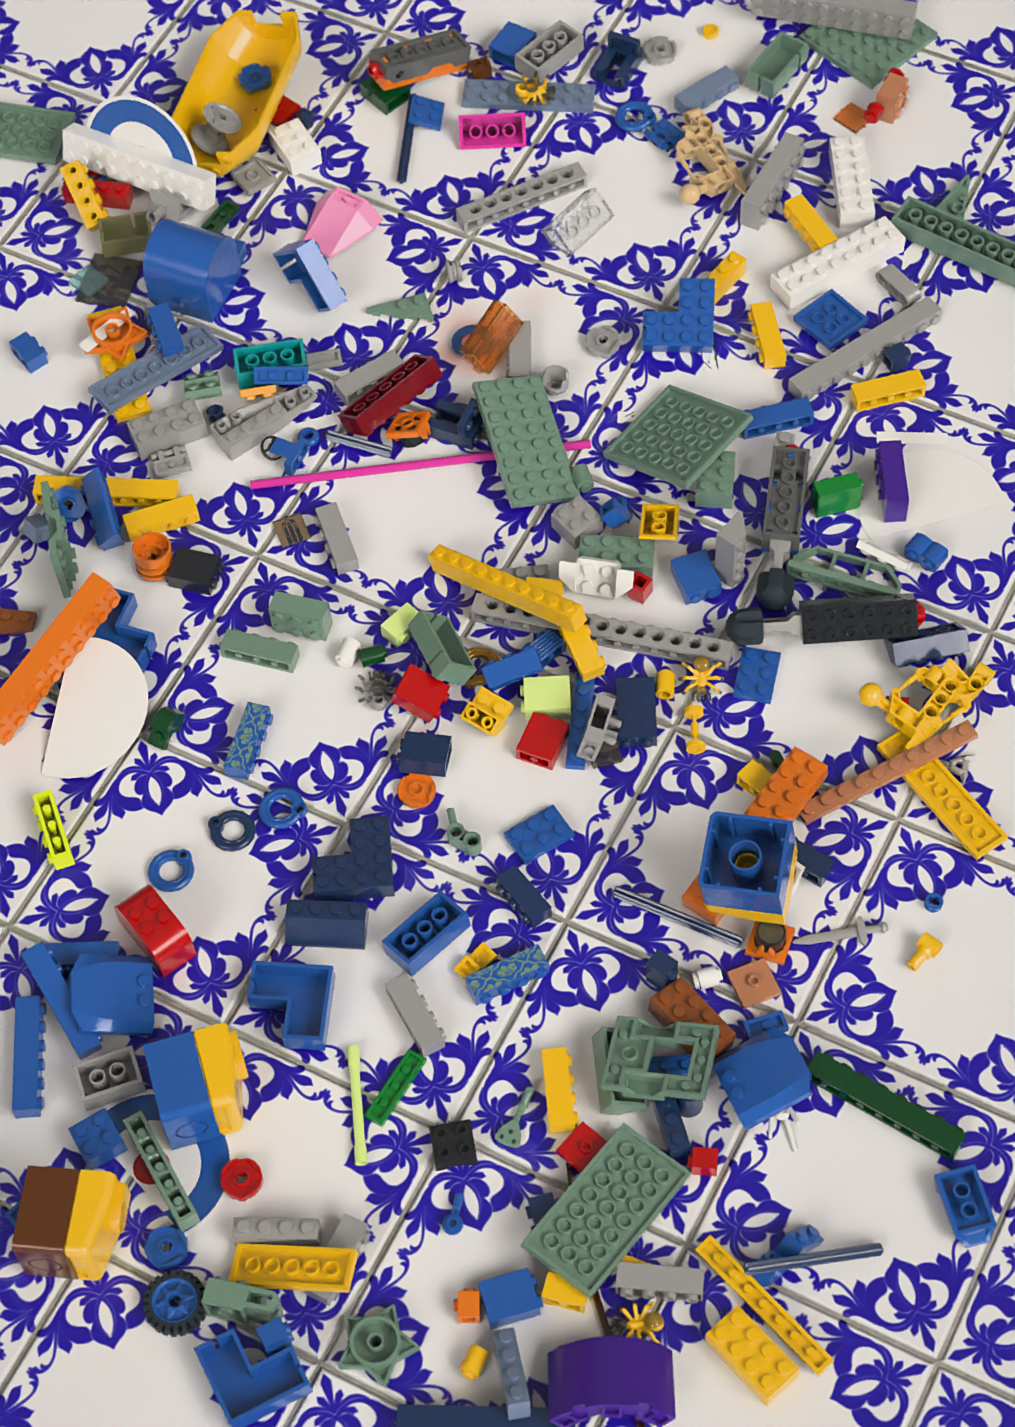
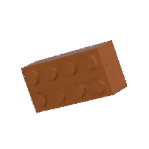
M682 976L651 997L648 1011L662 1026L668 1027L677 1021L719 1025L720 1033L714 1059L733 1046L736 1033ZM680 1044L688 1054H692L694 1045Z

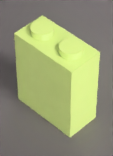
M569 675L523 678L524 685H520V695L524 697V701H521V713H525L526 720H530L533 712L544 713L554 719L571 718Z

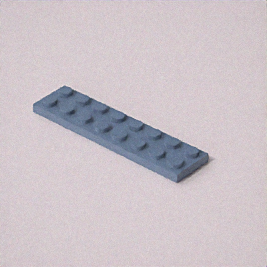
M465 79L462 108L593 113L596 84L547 82L546 87H544L547 88L545 90L547 93L541 94L542 98L546 99L545 104L541 103L537 95L536 105L534 106L533 97L525 104L523 101H519L520 97L515 93L516 84L524 83V81ZM538 82V87L541 86L544 82Z
M200 324L181 335L184 352L164 357L163 352H159L157 348L89 386L88 392L110 414L224 349L223 344L203 324Z

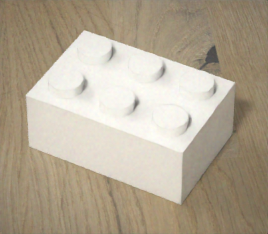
M298 118L268 130L271 146L292 176L322 164L320 148Z

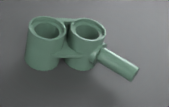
M448 808L447 814L450 825L447 828L449 844L469 856L479 855L482 851L480 835L477 832L464 830L463 825L457 822L454 808Z

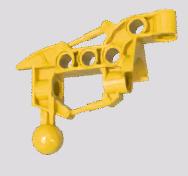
M949 658L942 668L931 665L929 668L921 667L916 669L915 673L899 688H893L889 700L883 697L882 688L873 682L864 684L860 688L858 696L863 705L868 707L878 706L886 712L885 721L911 738L904 748L907 751L930 739L949 720L956 718L963 712H968L971 708V702L990 683L996 672L980 662L969 678ZM915 680L921 681L925 687L932 691V696L920 712L903 702L900 697V691ZM949 702L960 706L950 716L941 720L940 715Z

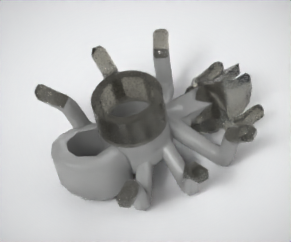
M375 668L373 678L371 677V672H368L369 680L373 681L372 684H368L362 675H358L363 685L371 689L364 691L361 687L355 686V690H359L362 695L371 693L367 699H359V703L364 702L368 704L371 701V707L374 710L382 711L387 706V700L393 703L389 701L390 697L386 693L393 694L397 686L393 690L386 689V687L393 685L398 674L395 673L391 677L390 682L385 684L384 680L387 679V671H385V677H383L381 668H379L378 673Z

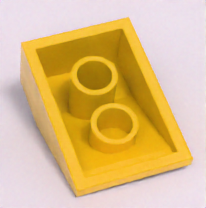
M642 504L639 539L676 540L679 533V504Z

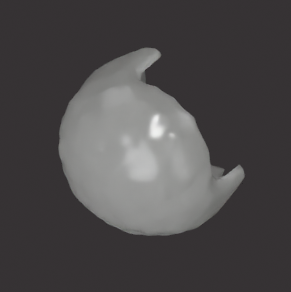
M551 365L545 368L541 379L546 393L549 395H559L567 390L569 372L565 367Z

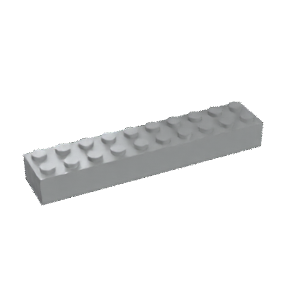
M751 0V15L911 40L915 28L918 2L906 0Z

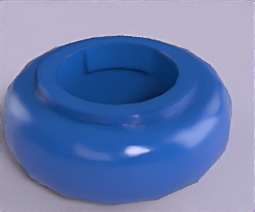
M307 427L300 430L297 436L298 440L300 437L304 438L311 435L313 437L307 439L308 447L317 444L319 433L316 429Z

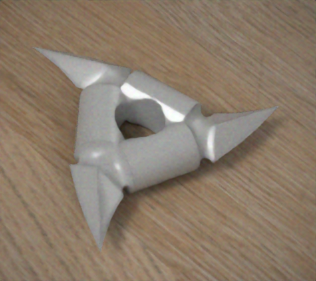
M975 755L959 756L949 762L939 760L949 771L960 776L963 786L968 776V761ZM961 764L962 768H958L956 765Z

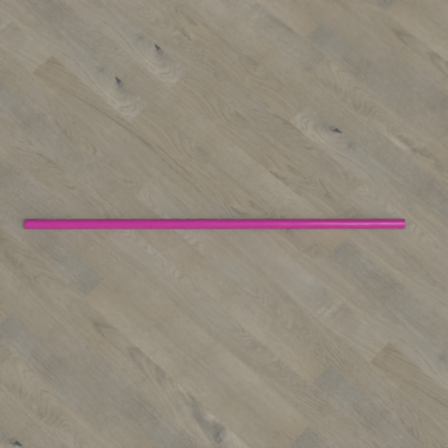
M588 439L564 442L563 445L565 451L591 448V441ZM493 451L251 480L250 486L252 490L495 460Z

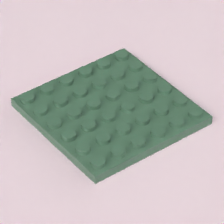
M916 19L911 40L819 25L810 26L799 35V40L808 43L809 48L870 89H873L884 80L891 68L901 67L935 40L938 32Z
M669 384L603 452V455L606 459L687 490L754 419L752 414Z

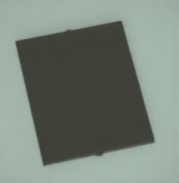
M94 253L75 301L111 308L125 307L143 266V261L116 256L104 258V254Z

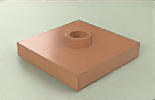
M765 958L727 972L730 983L743 1009L781 995L779 986Z

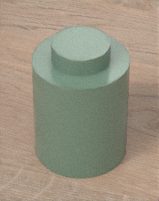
M586 464L575 465L571 469L576 488L579 492H589L593 488L594 482Z

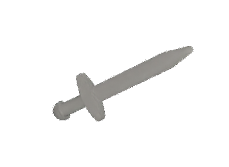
M858 916L857 927L810 934L793 940L792 943L810 945L859 937L862 945L866 946L867 934L886 933L888 931V924L881 922V924L865 926L862 917Z

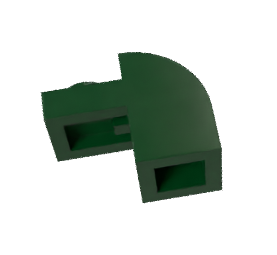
M171 706L161 708L151 721L150 726L152 730L147 743L161 750H167L172 733L180 731L186 713Z

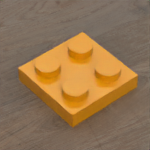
M276 384L240 390L241 397H245V400L256 399V395L263 394V397L274 396L273 392H277Z

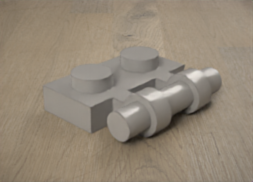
M185 445L180 447L173 446V449L165 451L158 450L157 453L150 455L157 479L192 470Z

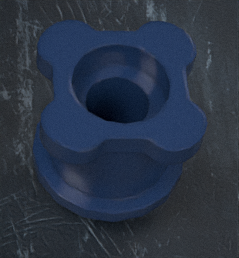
M300 108V111L296 113V117L301 121L306 130L313 126L312 116H315V112L306 108Z

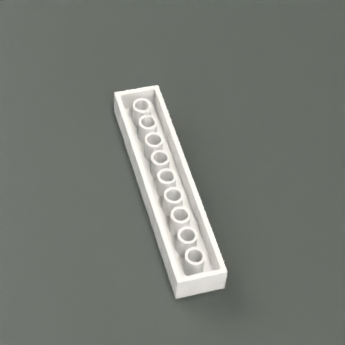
M73 123L63 129L64 161L71 163L78 159L80 162L85 163L91 171L146 191L153 188L181 198L182 204L201 211H206L215 204L216 173L77 123Z

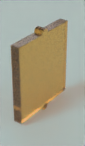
M852 102L844 109H841L833 118L834 121L855 134L868 124L863 118L864 110Z

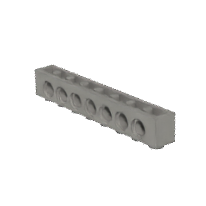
M579 162L570 164L456 208L457 221L464 233H469L587 187V174Z

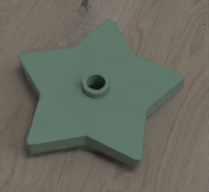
M394 1304L375 1316L367 1318L344 1316L349 1343L338 1363V1367L341 1370L367 1371L380 1385L386 1388L396 1363L420 1350L417 1343L399 1330ZM376 1343L380 1344L378 1347H373Z

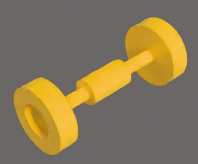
M689 705L684 709V716L692 720L691 736L693 740L686 743V751L690 754H701L706 750L705 742L697 740L699 726L696 719L704 715L703 707L700 705Z

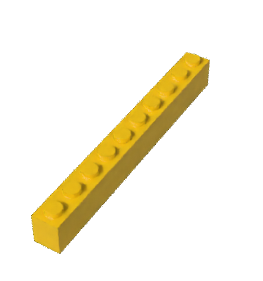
M441 544L428 555L434 572L576 633L587 621L581 604Z

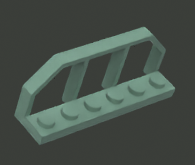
M815 546L794 555L793 559H789L787 564V574H791L794 578L822 585V591L824 592L829 587L854 594V597L900 594L902 584L889 565L821 546ZM817 554L832 558L828 570L819 566L805 564L801 561ZM840 560L865 567L861 579L834 571L836 561ZM869 569L886 573L895 588L865 580Z

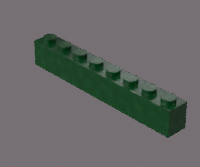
M817 1051L808 1068L812 1074L811 1083L953 1162L967 1135L962 1128L956 1125L952 1126L945 1122L941 1116L933 1115L927 1112L923 1106L909 1102L905 1096L891 1092L887 1086L873 1082L866 1074H859L852 1070L848 1064L839 1063L828 1053Z

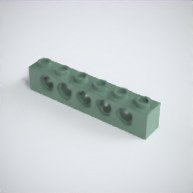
M139 1111L124 1119L123 1123L179 1229L183 1232L200 1223L196 1210L143 1112Z

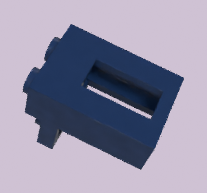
M610 30L608 33V47L594 68V81L624 90L643 60V47H640V40ZM616 63L622 64L615 74V78L618 81L607 79Z
M471 398L467 407L439 399L435 406V409L439 410L436 418L428 420L431 431L428 437L473 450L475 445L480 442L482 431L486 430L476 399ZM441 419L446 420V421H449V422L456 423L457 426H456V425H453V424H450V423H447V422H443V421H441Z

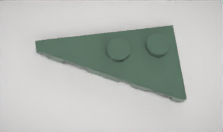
M966 174L936 208L964 220L970 175Z
M425 293L367 307L368 315L380 316L381 314L391 315V318L415 321L418 318L428 319L429 322H434V316Z

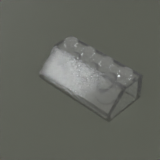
M597 188L584 191L541 231L550 245L571 256L615 215Z

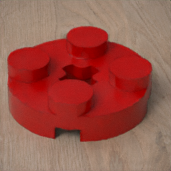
M249 1158L233 1159L224 1166L221 1172L223 1191L230 1198L240 1202L255 1196L260 1191L264 1181L261 1168L255 1161ZM239 1175L241 1177H243L244 1175L247 1176L245 1178L246 1181L244 1183H238L237 1177Z

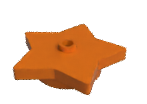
M123 307L117 312L103 314L100 317H87L91 334L98 345L88 353L86 351L84 353H107L123 363L130 347L149 336L148 331L131 322L127 307ZM123 310H125L126 315H124V314H122V313H120V312L123 311ZM109 319H119L125 322L120 327L116 323L107 324L105 332L108 337L103 341L95 335V331ZM110 329H116L114 332H108Z

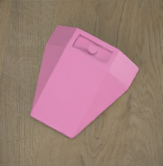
M337 187L325 192L316 203L303 241L313 239L318 243L321 254L332 258L373 232L382 221V217L366 199Z

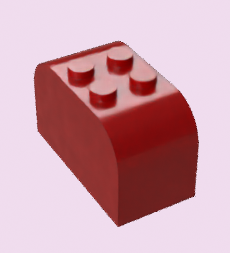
M147 884L114 907L119 922L144 954L150 957L152 964L163 978L197 955L188 932L151 885Z

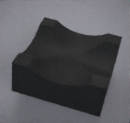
M470 1119L429 1126L436 1171H442L455 1166L478 1164Z

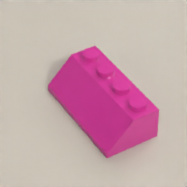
M525 112L458 115L460 149L526 147Z

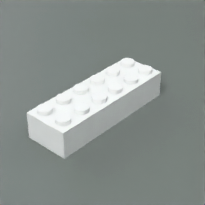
M864 136L830 138L829 158L839 228L864 227L874 222L875 207Z

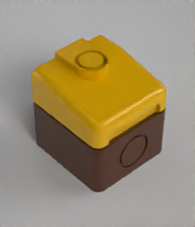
M28 1165L12 1240V1251L26 1275L91 1281L100 1280L104 1275L118 1237L125 1228L131 1197L127 1184L119 1182L117 1176L111 1172L79 1171V1169Z

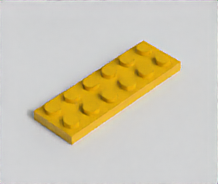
M237 1243L228 1281L236 1283L239 1280L247 1282L253 1287L349 1293L358 1251L350 1248Z

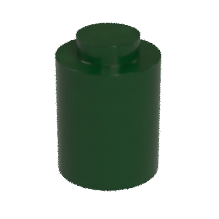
M381 644L358 650L363 668L385 662V658L388 657L385 646L381 647Z

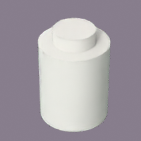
M344 638L335 657L337 664L344 668L351 667L356 659L358 650L361 648V644L353 638Z

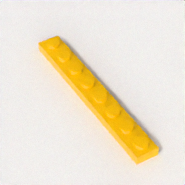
M711 1235L695 1249L696 1253L818 1377L834 1362V1359L751 1275H745L743 1267Z

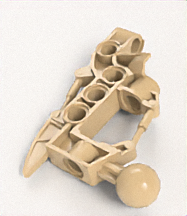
M699 107L684 112L682 115L686 125L682 126V129L685 131V137L675 146L677 150L676 161L681 162L684 169L688 172L690 183L681 187L679 191L681 201L686 205H693L698 202L702 194L714 197L733 189L734 185L745 195L747 189L744 178L735 161L730 160L727 154L728 152L723 143L724 137L715 133L712 121ZM693 157L697 158L710 173L705 176L692 173L685 160Z

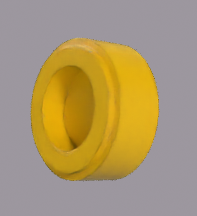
M707 24L703 27L702 35L708 40H713L718 37L719 28L714 24Z

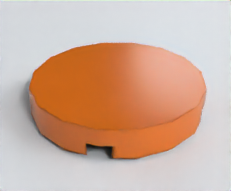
M409 773L398 784V797L405 806L412 809H420L428 806L434 800L436 785L429 775Z

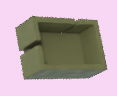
M148 211L133 213L135 228L132 226L130 214L98 219L104 258L145 252L152 233L151 223L146 218Z

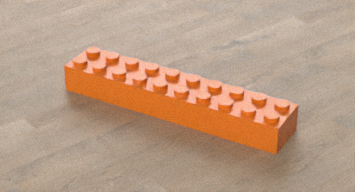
M91 573L0 688V743L3 746L12 740L14 733L19 727L23 726L26 718L37 708L40 700L48 694L49 689L60 679L66 667L71 665L74 657L83 650L85 643L94 636L96 629L107 619L111 610L119 604L120 595L108 581L96 573Z
M794 746L743 815L791 820L794 822L828 776V765ZM698 874L682 895L683 906L716 926L725 914L710 912L706 909L698 883Z

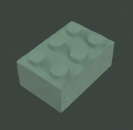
M723 451L697 478L695 507L732 509L736 452Z
M275 591L268 609L273 630L280 633H290L298 637H309L316 641L327 640L333 624L329 602Z

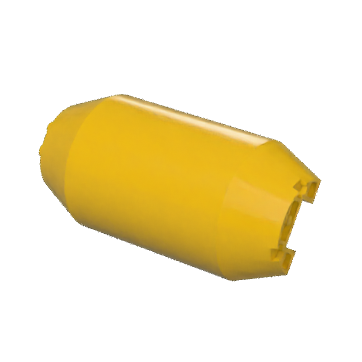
M237 10L210 35L171 118L186 135L194 152L197 167L216 173V178L227 174L252 158L260 148L301 57L302 45L297 12L282 11L280 18L283 24L257 23L252 10ZM258 63L260 66H267L271 71V86L252 94L247 93L240 85L239 73L241 74L242 69L249 64ZM211 102L222 103L230 107L237 113L242 123L241 129L237 133L225 134L229 143L228 151H217L216 155L203 151L195 144L191 137V129L196 124H207L203 110L204 106Z

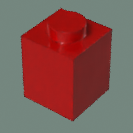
M636 571L633 578V588L627 591V597L644 604L653 592V579Z
M693 1147V1153L688 1154L687 1167H692L691 1174L717 1176L718 1149Z

